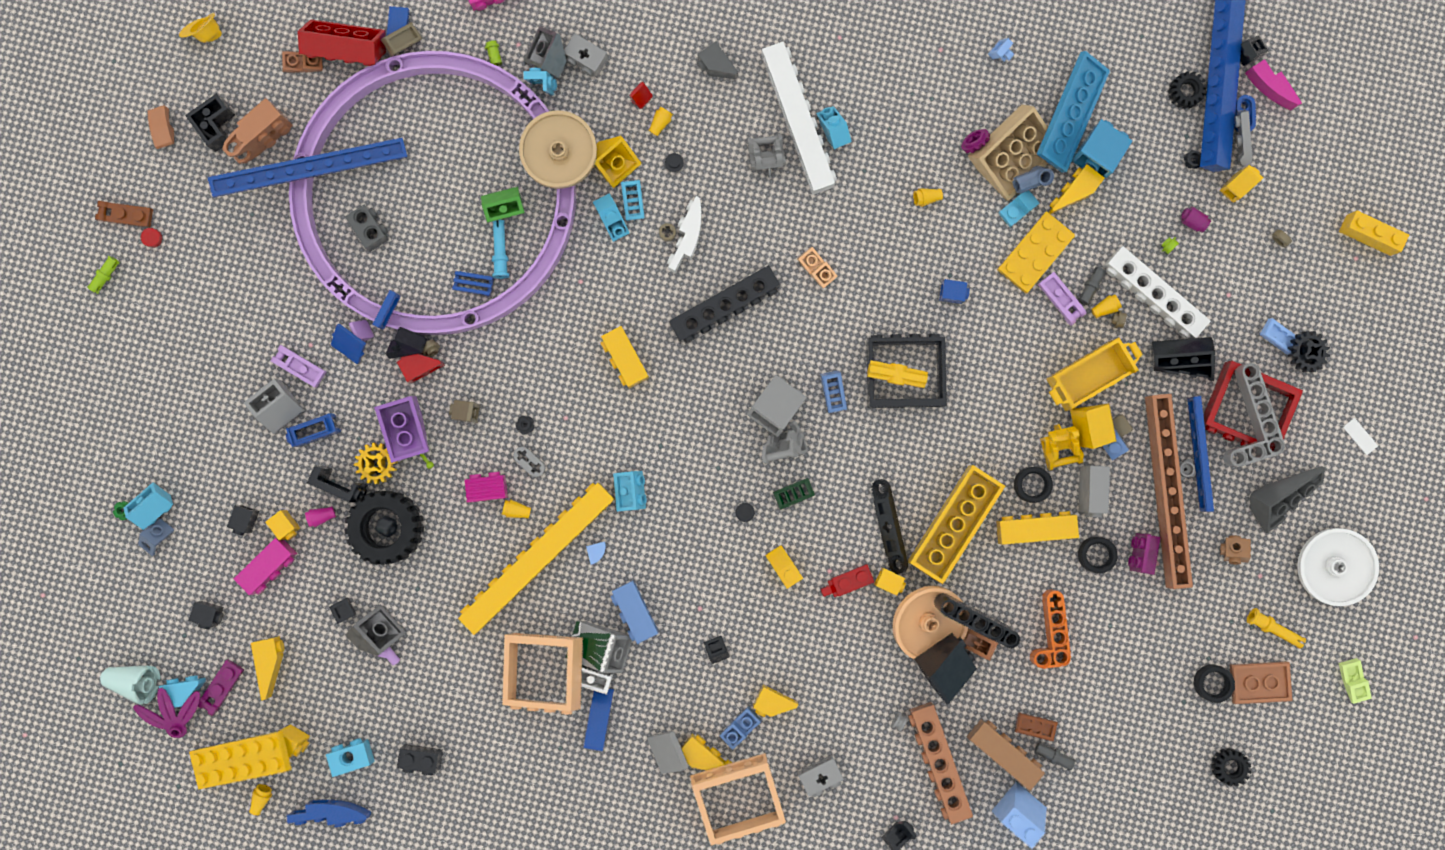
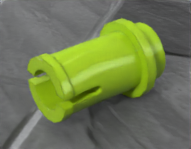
M497 41L486 42L485 50L488 52L490 63L496 66L503 64L498 49L500 45Z

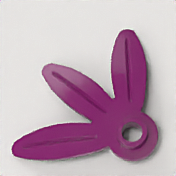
M159 688L157 695L159 710L163 718L138 704L134 705L133 709L146 723L160 729H165L167 734L173 738H181L186 734V724L198 707L200 692L196 691L189 696L182 705L178 716H176L174 705L164 688Z

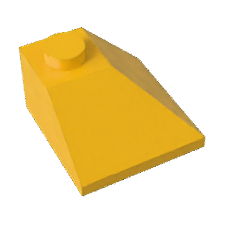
M622 136L597 143V157L594 167L613 188L642 164Z

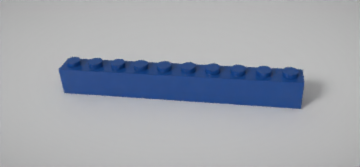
M1215 0L1200 167L1212 172L1230 170L1246 0Z

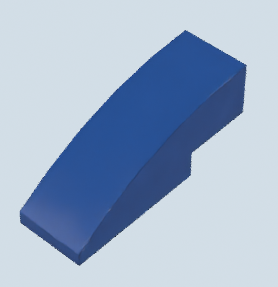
M609 688L607 694L597 691L593 693L584 748L604 750L614 689Z

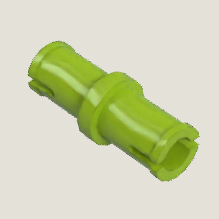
M108 256L102 267L96 270V275L87 288L99 294L106 281H110L112 278L111 274L120 262L114 257Z

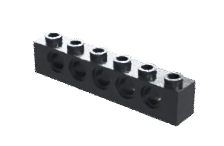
M768 265L669 321V324L679 342L687 344L695 339L694 335L700 332L705 334L712 329V325L716 323L721 325L729 320L728 316L735 314V316L745 311L744 307L750 304L755 306L762 301V297L766 295L770 297L776 294L780 284ZM761 283L764 286L763 291H755L753 288L754 284ZM744 292L747 295V299L739 301L736 297L737 294ZM724 301L729 302L731 305L727 311L720 308V304ZM706 311H712L714 317L711 320H706L703 314ZM695 320L698 325L695 329H689L687 322Z

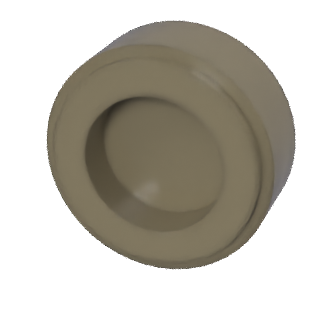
M1279 229L1272 234L1273 240L1282 247H1287L1292 242L1291 238Z

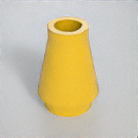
M660 106L655 111L648 131L658 137L661 131L672 121L671 117L673 114Z
M918 188L917 191L913 192L914 204L920 207L943 199L941 189Z
M1115 294L1112 296L1108 295L1099 304L1091 308V311L1097 319L1101 316L1118 312L1122 305Z
M512 499L510 501L505 500L502 515H505L506 518L529 519L531 507H527Z
M259 784L253 789L249 809L250 814L256 816L261 814V811L272 797L271 787Z

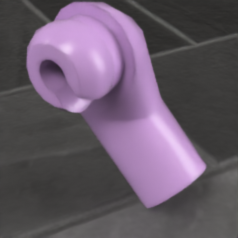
M390 647L378 656L387 658L392 665L400 661V658Z

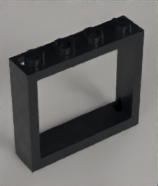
M877 334L871 335V338L866 340L867 370L870 361H874L873 346L937 345L938 398L874 399V378L867 377L868 408L947 406L945 337H940V334H928V337H921V334H910L909 337H902V334H891L890 338H883V335Z

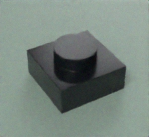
M349 598L329 606L337 624L357 615Z

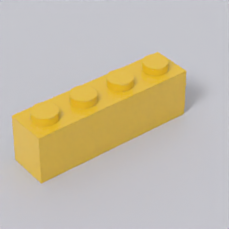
M1070 511L1059 512V516H1052L1051 513H1040V517L1032 518V514L1020 515L1021 519L1005 516L1001 517V521H996L998 544L1002 545L1079 538L1077 515L1071 514Z

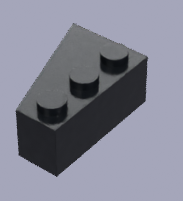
M1212 337L1151 342V358L1154 371L1175 375L1182 373L1188 374L1192 378L1199 376L1208 378L1209 381H1214L1216 350Z

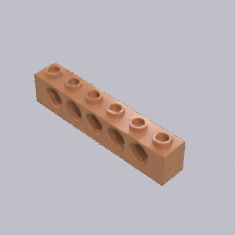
M929 702L909 709L911 715L908 718L911 726L916 728L917 734L914 735L918 746L922 745L924 750L921 753L925 764L928 763L930 771H927L931 783L935 782L937 787L934 790L936 798L943 804L941 812L944 820L948 819L952 825L972 818L973 814L934 704ZM924 722H930L931 724L927 731H923L921 728ZM930 741H937V746L934 749L928 748ZM943 759V765L939 768L935 767L936 760ZM944 778H950V783L947 786L941 785V781ZM950 797H957L954 804H948Z

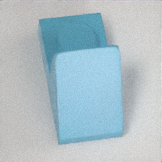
M1028 190L1017 196L998 214L1011 227L1040 203Z

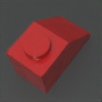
M420 354L400 357L401 360L397 361L406 381L411 384L445 366L444 362Z

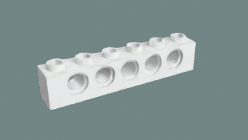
M1124 246L1117 249L1103 265L1109 276L1116 277L1123 288L1131 290L1135 294L1136 299L1150 306L1149 309L1154 314L1164 318V322L1168 326L1179 331L1178 334L1182 338H1197L1211 322ZM1123 266L1129 268V274L1123 272ZM1138 278H1140V279L1143 280V282H1144V286H1143V287H1141V286L1138 285V283H1137ZM1153 290L1158 293V299L1153 298ZM1167 303L1172 305V312L1167 309ZM1182 315L1187 318V324L1182 322Z

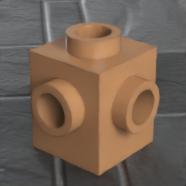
M1237 535L1229 536L1220 545V555H1224V561H1229V564L1248 563L1251 558V539H1242L1241 536Z

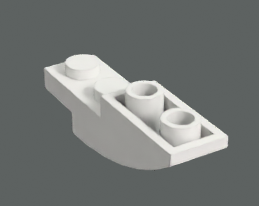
M697 196L694 201L690 200L686 208L688 211L686 217L682 216L678 223L679 234L684 237L679 238L676 244L678 249L675 255L671 254L667 261L669 271L675 274L684 257L689 260L692 259L699 241L701 204L700 198Z

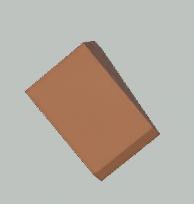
M969 628L964 639L967 645L966 649L989 661L998 645L997 642Z

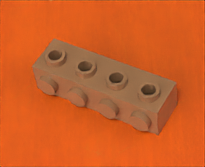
M980 719L966 737L1031 791L1045 774L1040 769L1042 765L1034 758L1030 761L1026 757L1027 752L1019 745L1015 748L1010 744L1012 739L1005 733H1002V735L995 731L997 727L989 720L984 722Z

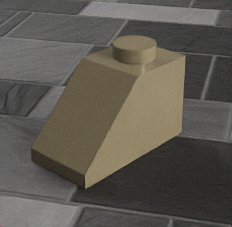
M454 400V404L450 405L449 415H452L451 419L477 423L480 404Z

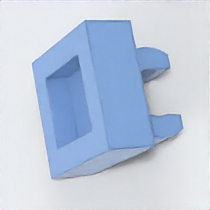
M1009 38L999 40L988 55L992 59L1000 58L1003 61H1006V59L1009 61L1014 56V53L1009 49L1013 42Z

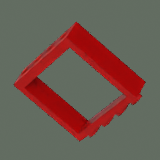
M1228 361L1223 365L1203 414L1205 430L1209 433L1216 434L1217 432L1223 435V439L1232 442L1236 440L1241 442L1240 446L1256 442L1257 439L1214 421L1233 374L1235 375L1237 367L1242 365L1235 361ZM1248 368L1245 369V374L1247 377L1250 376V371ZM1261 373L1266 388L1289 397L1278 423L1284 440L1303 390ZM1273 442L1270 443V449L1272 451L1275 449V445Z

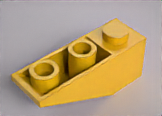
M1087 164L1082 169L1078 167L1072 175L1073 181L1071 183L1067 182L1061 189L1063 194L1060 198L1055 197L1049 205L1051 209L1048 213L1053 214L1088 198L1096 191L1105 177Z
M692 733L681 746L687 764L692 768L707 771L732 763L728 759L726 761L720 757L721 753L716 748H709L705 744L706 740L699 734L695 736Z

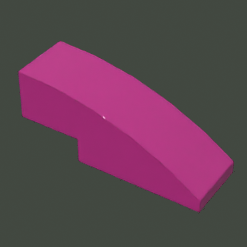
M1265 59L1245 72L1254 86L1278 105L1293 110L1302 104L1282 71L1275 75Z

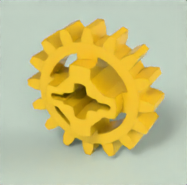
M372 443V447L366 444V450H358L361 455L355 456L358 463H354V466L359 467L356 474H362L361 480L367 478V483L371 484L374 480V484H379L380 480L385 483L387 482L386 477H393L390 472L397 470L393 467V464H397L398 461L391 463L387 448L384 449L385 444L380 443L378 446L377 443ZM380 451V453H377L376 455H373L370 452ZM373 460H378V467H373L375 465ZM376 471L381 473L379 476H371Z

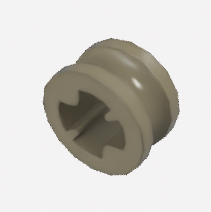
M670 223L663 224L659 229L660 238L666 242L672 241L676 236L675 227ZM666 228H670V232H673L672 235L669 234V237H665V233H662L663 230L666 231Z

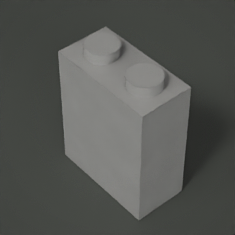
M775 375L751 407L747 416L778 437L807 397L800 390L789 385L786 380Z
M1080 466L1078 512L1085 513L1084 516L1102 517V513L1109 514L1110 467Z

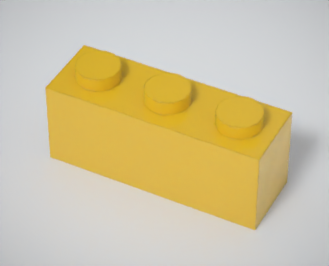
M1358 210L1346 215L1339 230L1340 233L1389 256L1402 252L1409 237V234Z
M622 326L601 336L603 341L600 344L605 353L609 351L612 358L609 360L614 370L616 368L619 369L621 375L618 377L623 386L627 385L628 388H631L649 378Z

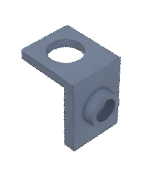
M159 518L154 524H151L140 533L138 545L151 556H154L156 546L172 534L174 529Z

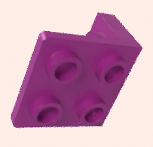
M1135 533L1131 541L1132 555L1128 559L1129 571L1155 575L1161 537Z

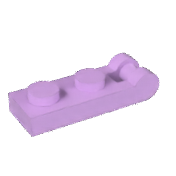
M1055 272L1038 284L1069 325L1072 326L1076 323V319L1087 314L1083 306ZM1070 307H1073L1075 310L1072 314L1068 310Z
M280 344L277 349L279 350L278 353L270 361L317 388L326 371ZM285 355L289 356L286 362L282 361Z

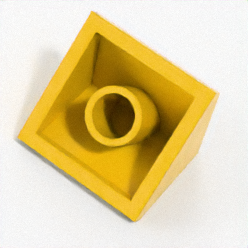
M1109 403L1070 410L1073 426L1079 430L1080 447L1095 449L1116 442Z

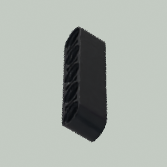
M941 593L935 597L934 605L944 616L1007 648H1015L1019 645V634L1005 623L948 594Z

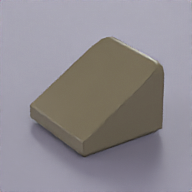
M1123 414L1113 418L1114 428L1121 437L1133 430Z

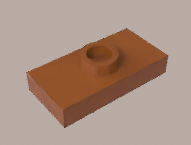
M1019 712L1014 731L1054 741L1058 722Z

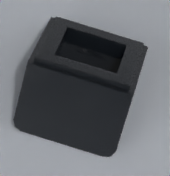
M722 636L704 642L712 664L730 657Z

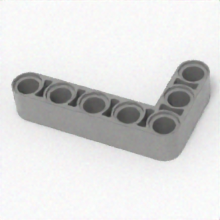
M1254 363L1238 366L1235 376L1257 441L1226 451L1223 461L1230 467H1240L1281 454L1285 449V443L1261 371ZM1246 368H1248L1250 371L1249 377H1247L1245 374ZM1252 386L1256 389L1255 396L1251 393ZM1258 405L1262 407L1263 411L1261 414L1257 411ZM1265 423H1266V424L1268 425V427H1269L1268 432H1265V431H1264V424H1265ZM1271 442H1273L1275 445V449L1273 451L1270 449ZM1253 447L1256 449L1257 452L1255 457L1251 454V450ZM1235 453L1238 456V461L1236 463L1233 461V455Z

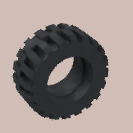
M393 491L368 493L364 495V498H359L355 502L356 505L349 509L348 512L351 514L345 519V523H348V528L344 529L345 534L349 536V539L346 541L348 545L353 546L352 552L355 555L359 554L360 559L363 561H369L370 564L374 565L397 563L408 558L409 554L414 553L417 549V544L421 543L422 537L420 536L424 532V526H421V521H424L423 516L419 515L418 511L420 509L417 505L413 504V500L405 497L402 493ZM382 509L393 511L401 523L399 538L395 543L388 546H381L375 543L369 533V521L372 515Z

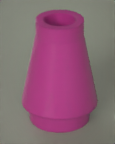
M332 506L309 509V512H305V517L309 527H317L335 518L336 514Z

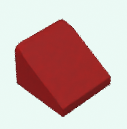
M640 82L630 93L631 102L639 109H642L653 97L644 82Z

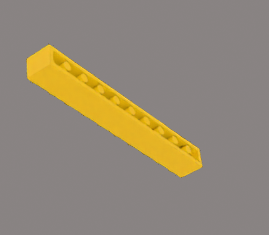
M592 483L585 490L587 494L582 498L580 496L571 503L573 507L569 511L565 509L557 517L559 521L555 525L552 523L544 529L545 534L541 538L537 536L529 544L531 548L527 552L523 550L516 557L517 561L513 565L508 564L502 570L504 574L499 579L495 577L488 584L490 588L486 592H479L474 597L476 601L471 606L467 604L460 611L462 615L458 619L473 635L477 634L615 500L600 483L596 485Z

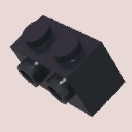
M405 744L399 749L397 768L402 769V772L405 773L420 771L422 772L421 774L428 776L433 775V773L436 774L441 768L443 749Z

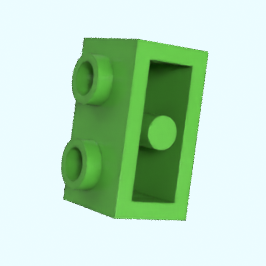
M518 187L481 196L482 208L487 223L524 213V205Z

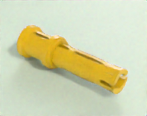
M1257 608L1252 609L1247 616L1248 624L1260 627L1263 632H1271L1299 649L1304 646V644L1300 643L1301 641L1306 643V638L1276 623L1273 617H1267L1260 613V610Z

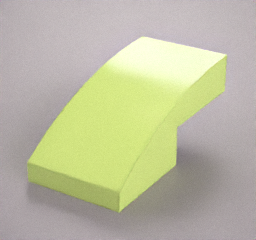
M1355 658L1338 663L1351 703L1355 704L1372 699L1369 682L1364 678L1361 660Z

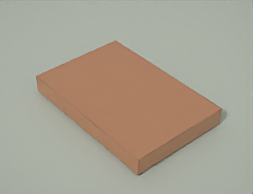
M1290 662L1230 664V673L1235 681V690L1232 694L1233 704L1293 701Z

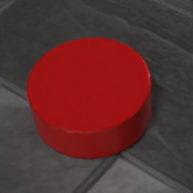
M146 228L141 233V241L144 245L155 248L161 244L162 234L154 228Z

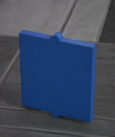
M341 324L336 325L335 332L332 334L331 346L354 363L359 364L361 357L364 355L363 351L366 343Z

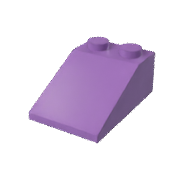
M409 396L374 407L391 463L429 452L417 396Z

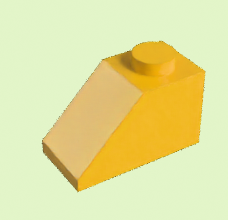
M782 545L765 555L787 589L803 579Z
M764 684L753 703V708L756 709L755 713L763 717L766 715L772 717L798 707L797 701Z

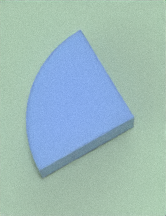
M605 541L586 546L591 565L597 563L603 557L606 549Z

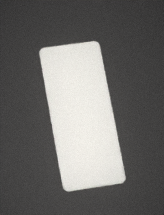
M1355 418L1343 427L1366 455L1378 447L1376 442Z

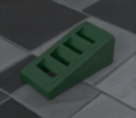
M806 478L774 491L773 495L781 510L813 497L815 493L809 479ZM802 484H805L806 489L808 491L807 495L804 494V491L801 486ZM794 487H798L801 494L800 498L797 497ZM789 489L791 490L792 495L794 497V500L792 501L787 492V490ZM782 492L784 493L787 500V503L785 504L780 495V493Z

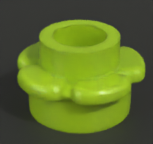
M1169 237L1161 245L1163 247L1162 252L1165 251L1169 254L1179 244L1175 240L1176 237L1173 239Z

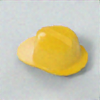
M215 13L189 23L180 31L179 37L193 36L202 43L218 39L222 33L214 19Z

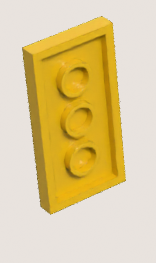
M1046 211L997 270L1027 294L1076 235Z

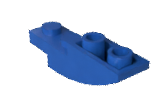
M311 800L305 804V809L289 813L287 815V824L302 825L307 823L308 820L321 822L327 819V826L342 827L348 822H354V824L366 822L371 816V811L354 803L341 800Z

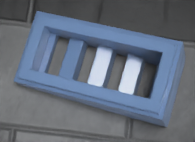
M832 371L820 374L828 413L847 410L841 372ZM836 378V381L827 382V379ZM838 385L837 389L828 390V387ZM839 393L840 395L837 397L830 398V395ZM841 401V404L831 406V402Z

